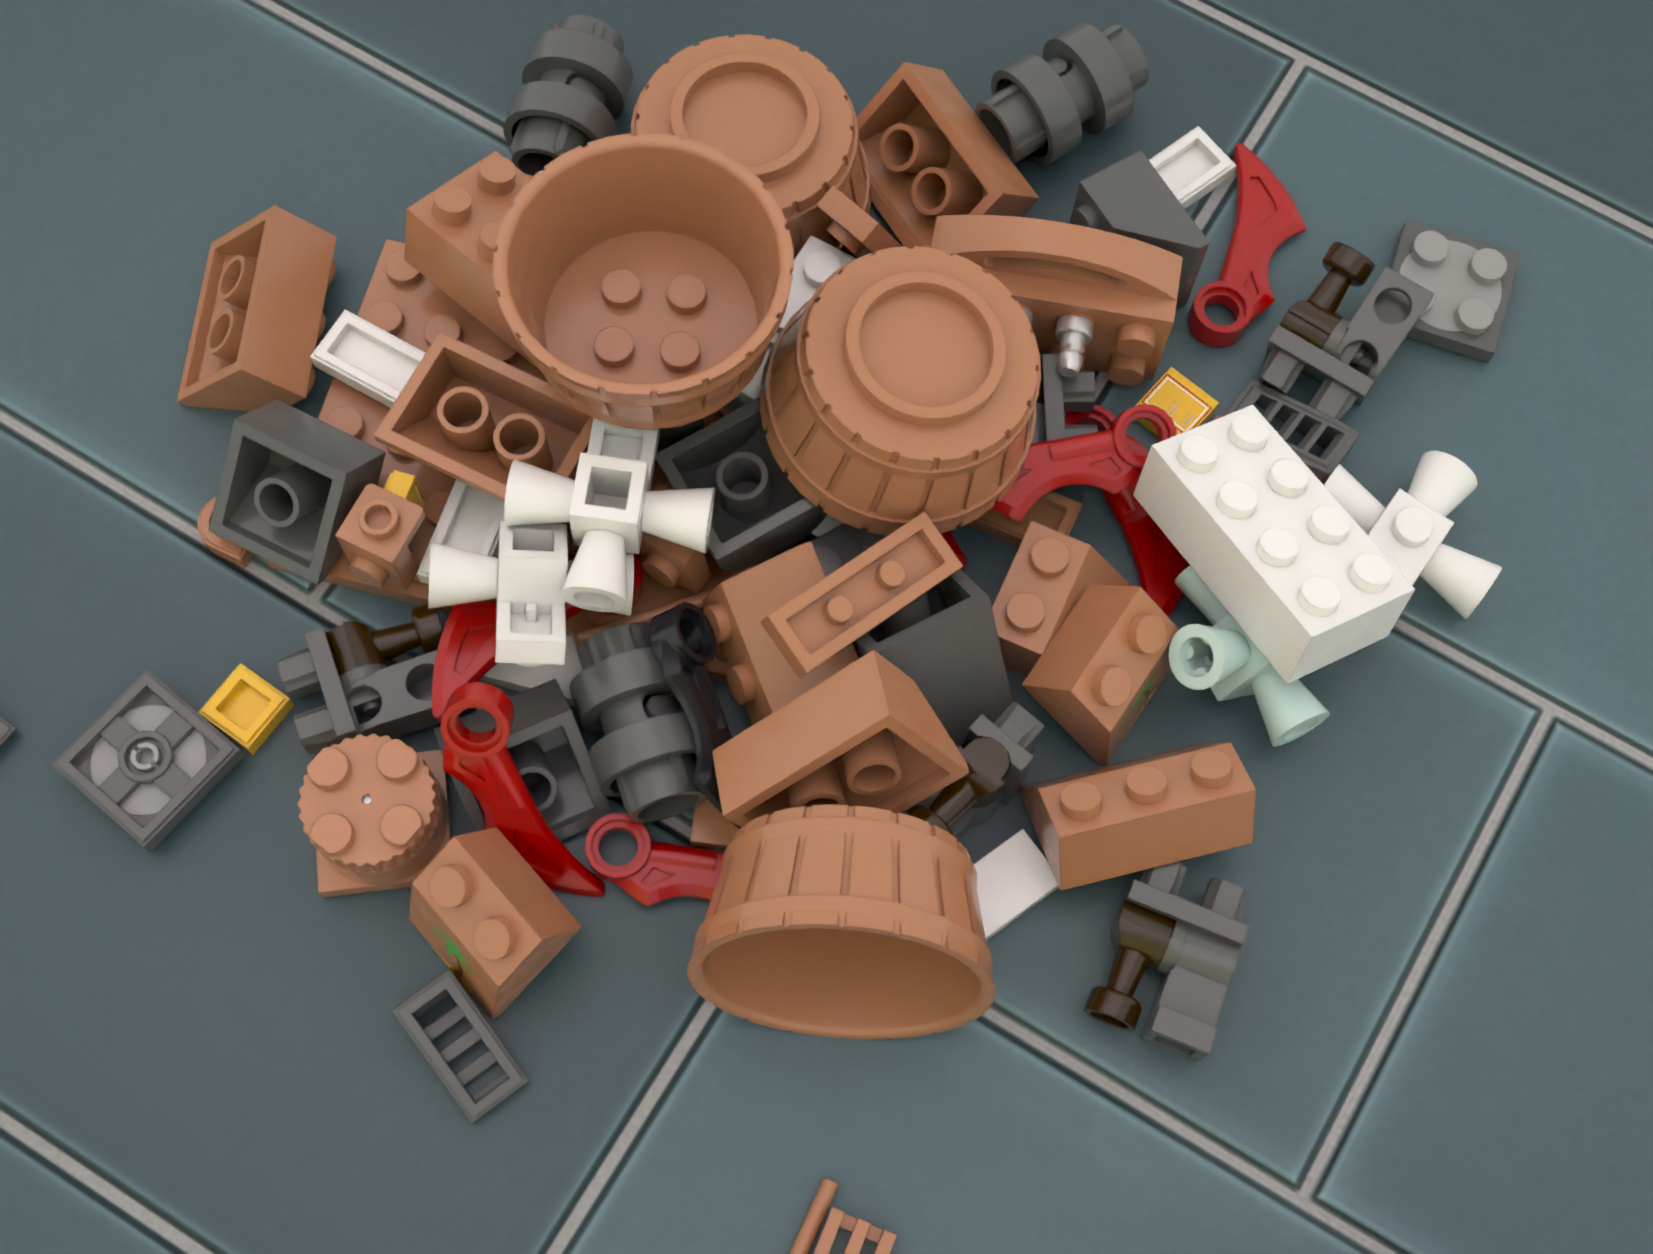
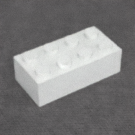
M1254 405L1151 445L1133 496L1287 684L1371 645L1390 634L1414 593L1415 588Z

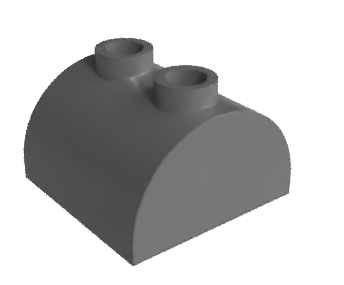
M760 397L656 454L655 461L672 490L715 487L713 515L707 548L718 566L724 571L745 570L787 551L807 537L827 516L823 512L824 508L819 505L816 507L800 494L787 479V472H782L773 457L765 437L767 430H763Z

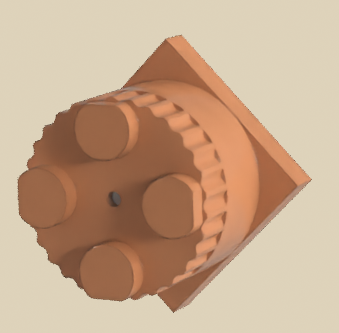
M360 734L353 739L345 738L340 744H333L330 747L323 748L307 765L308 774L304 775V785L299 789L301 795L298 801V807L301 810L299 820L304 824V833L310 838V842L316 848L318 893L323 898L412 887L413 881L453 838L448 773L443 770L441 750L415 752L413 747L407 746L400 739H391L388 735L379 737L376 734H370L366 737Z

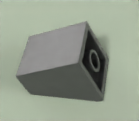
M961 569L853 642L858 658L875 650L915 681L957 747L964 744L969 727L981 714L994 723L1013 702L990 598Z

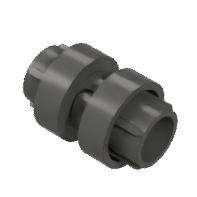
M572 15L564 18L560 23L554 24L551 30L541 33L534 40L522 72L523 86L515 92L503 127L504 136L510 145L509 152L513 155L511 161L525 174L534 176L538 171L544 170L545 165L561 154L580 145L582 148L588 146V142L615 135L616 124L614 120L622 114L633 81V72L627 57L623 54V39L609 24L590 16Z
M1080 22L1047 41L1043 48V59L1035 54L1028 53L995 72L991 80L992 96L977 104L975 113L1014 164L1028 157L1038 165L1047 166L1079 146L1082 139V130L1096 135L1131 114L1134 106L1133 92L1144 86L1148 81L1147 61L1137 40L1122 25L1113 23L1099 31L1091 24Z
M621 624L602 630L587 638L577 651L583 671L573 678L569 689L581 727L588 731L604 732V737L597 741L589 752L601 793L608 797H622L624 807L628 810L631 821L637 823L667 819L698 806L706 799V796L693 782L696 767V747L693 732L685 712H680L679 710L682 705L663 679L662 664L657 659L651 646L649 624Z

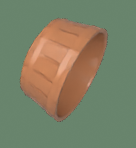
M740 34L734 35V37H729L728 35L714 37L699 42L697 46L691 45L669 58L668 63H664L653 74L640 93L634 107L630 136H635L637 133H665L681 136V139L684 140L691 138L707 143L727 153V157L730 159L734 157L751 169L764 183V189L770 190L782 209L788 223L786 230H790L794 259L810 235L849 255L852 254L843 244L826 231L833 220L817 204L833 185L869 214L871 206L869 164L864 147L858 137V124L853 104L839 80L828 70L826 65L807 51L802 52L800 47L772 37L770 40L766 39L765 36Z
M630 133L594 140L588 142V146L583 148L580 145L561 154L545 165L544 171L541 173L538 171L523 185L511 202L512 208L507 209L502 219L494 245L497 252H493L492 269L495 292L499 296L497 299L502 313L520 347L542 371L548 383L562 398L587 415L615 426L637 430L675 428L703 419L737 397L751 382L763 362L769 343L776 334L786 311L793 278L791 274L794 269V249L790 230H786L788 223L782 209L770 190L764 189V183L751 169L734 157L730 159L727 157V153L707 143L691 138L684 140L681 139V136L665 133H637L635 136H630Z
M890 247L866 254L848 262L832 273L818 287L812 298L789 319L774 344L775 346L771 349L765 363L760 386H763L760 391V415L763 430H767L765 437L771 453L782 472H787V479L816 507L819 505L824 508L823 512L857 529L861 530L863 527L868 529L867 532L888 536L925 511L941 534L955 530L959 524L962 527L980 518L993 508L995 501L999 502L1013 486L1021 472V466L1023 467L1034 436L1036 401L1041 382L1040 353L1032 326L1019 302L1015 301L1013 294L1001 281L990 272L987 274L982 271L983 268L954 253L949 255L944 250L931 247Z
M826 804L812 805V807L787 808L775 811L771 815L765 814L748 822L745 827L742 826L735 833L731 843L723 853L721 872L703 923L694 935L693 951L687 966V977L695 991L709 1003L713 1002V1005L741 1019H748V1021L759 1025L812 1036L886 1040V1038L901 1039L931 1035L934 1032L940 1033L967 1024V1021L977 1019L990 1008L995 999L993 956L986 943L977 895V872L971 862L967 849L960 841L957 842V838L936 825L932 826L927 821L899 812L893 813L891 810L857 805Z

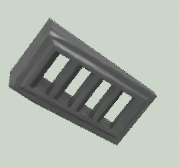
M1251 379L1224 414V416L1256 403L1265 409L1262 415L1269 423L1275 417L1285 422L1278 434L1323 485L1338 464L1343 462L1360 436L1359 432L1347 424ZM1295 430L1305 436L1298 447L1287 442ZM1315 444L1325 449L1320 458L1309 453Z
M450 968L392 1009L394 1015L471 1123L529 1081ZM450 994L457 1005L424 1028L417 1017ZM466 1016L473 1027L439 1050L433 1039ZM482 1039L488 1050L455 1073L449 1062ZM498 1061L505 1072L471 1096L464 1085Z

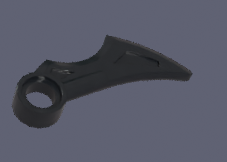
M683 602L652 618L649 624V637L652 649L662 664L663 679L682 705L693 732L696 747V767L693 782L722 813L712 751L733 737L706 665L713 661L716 655V639L714 631L703 612L695 605Z

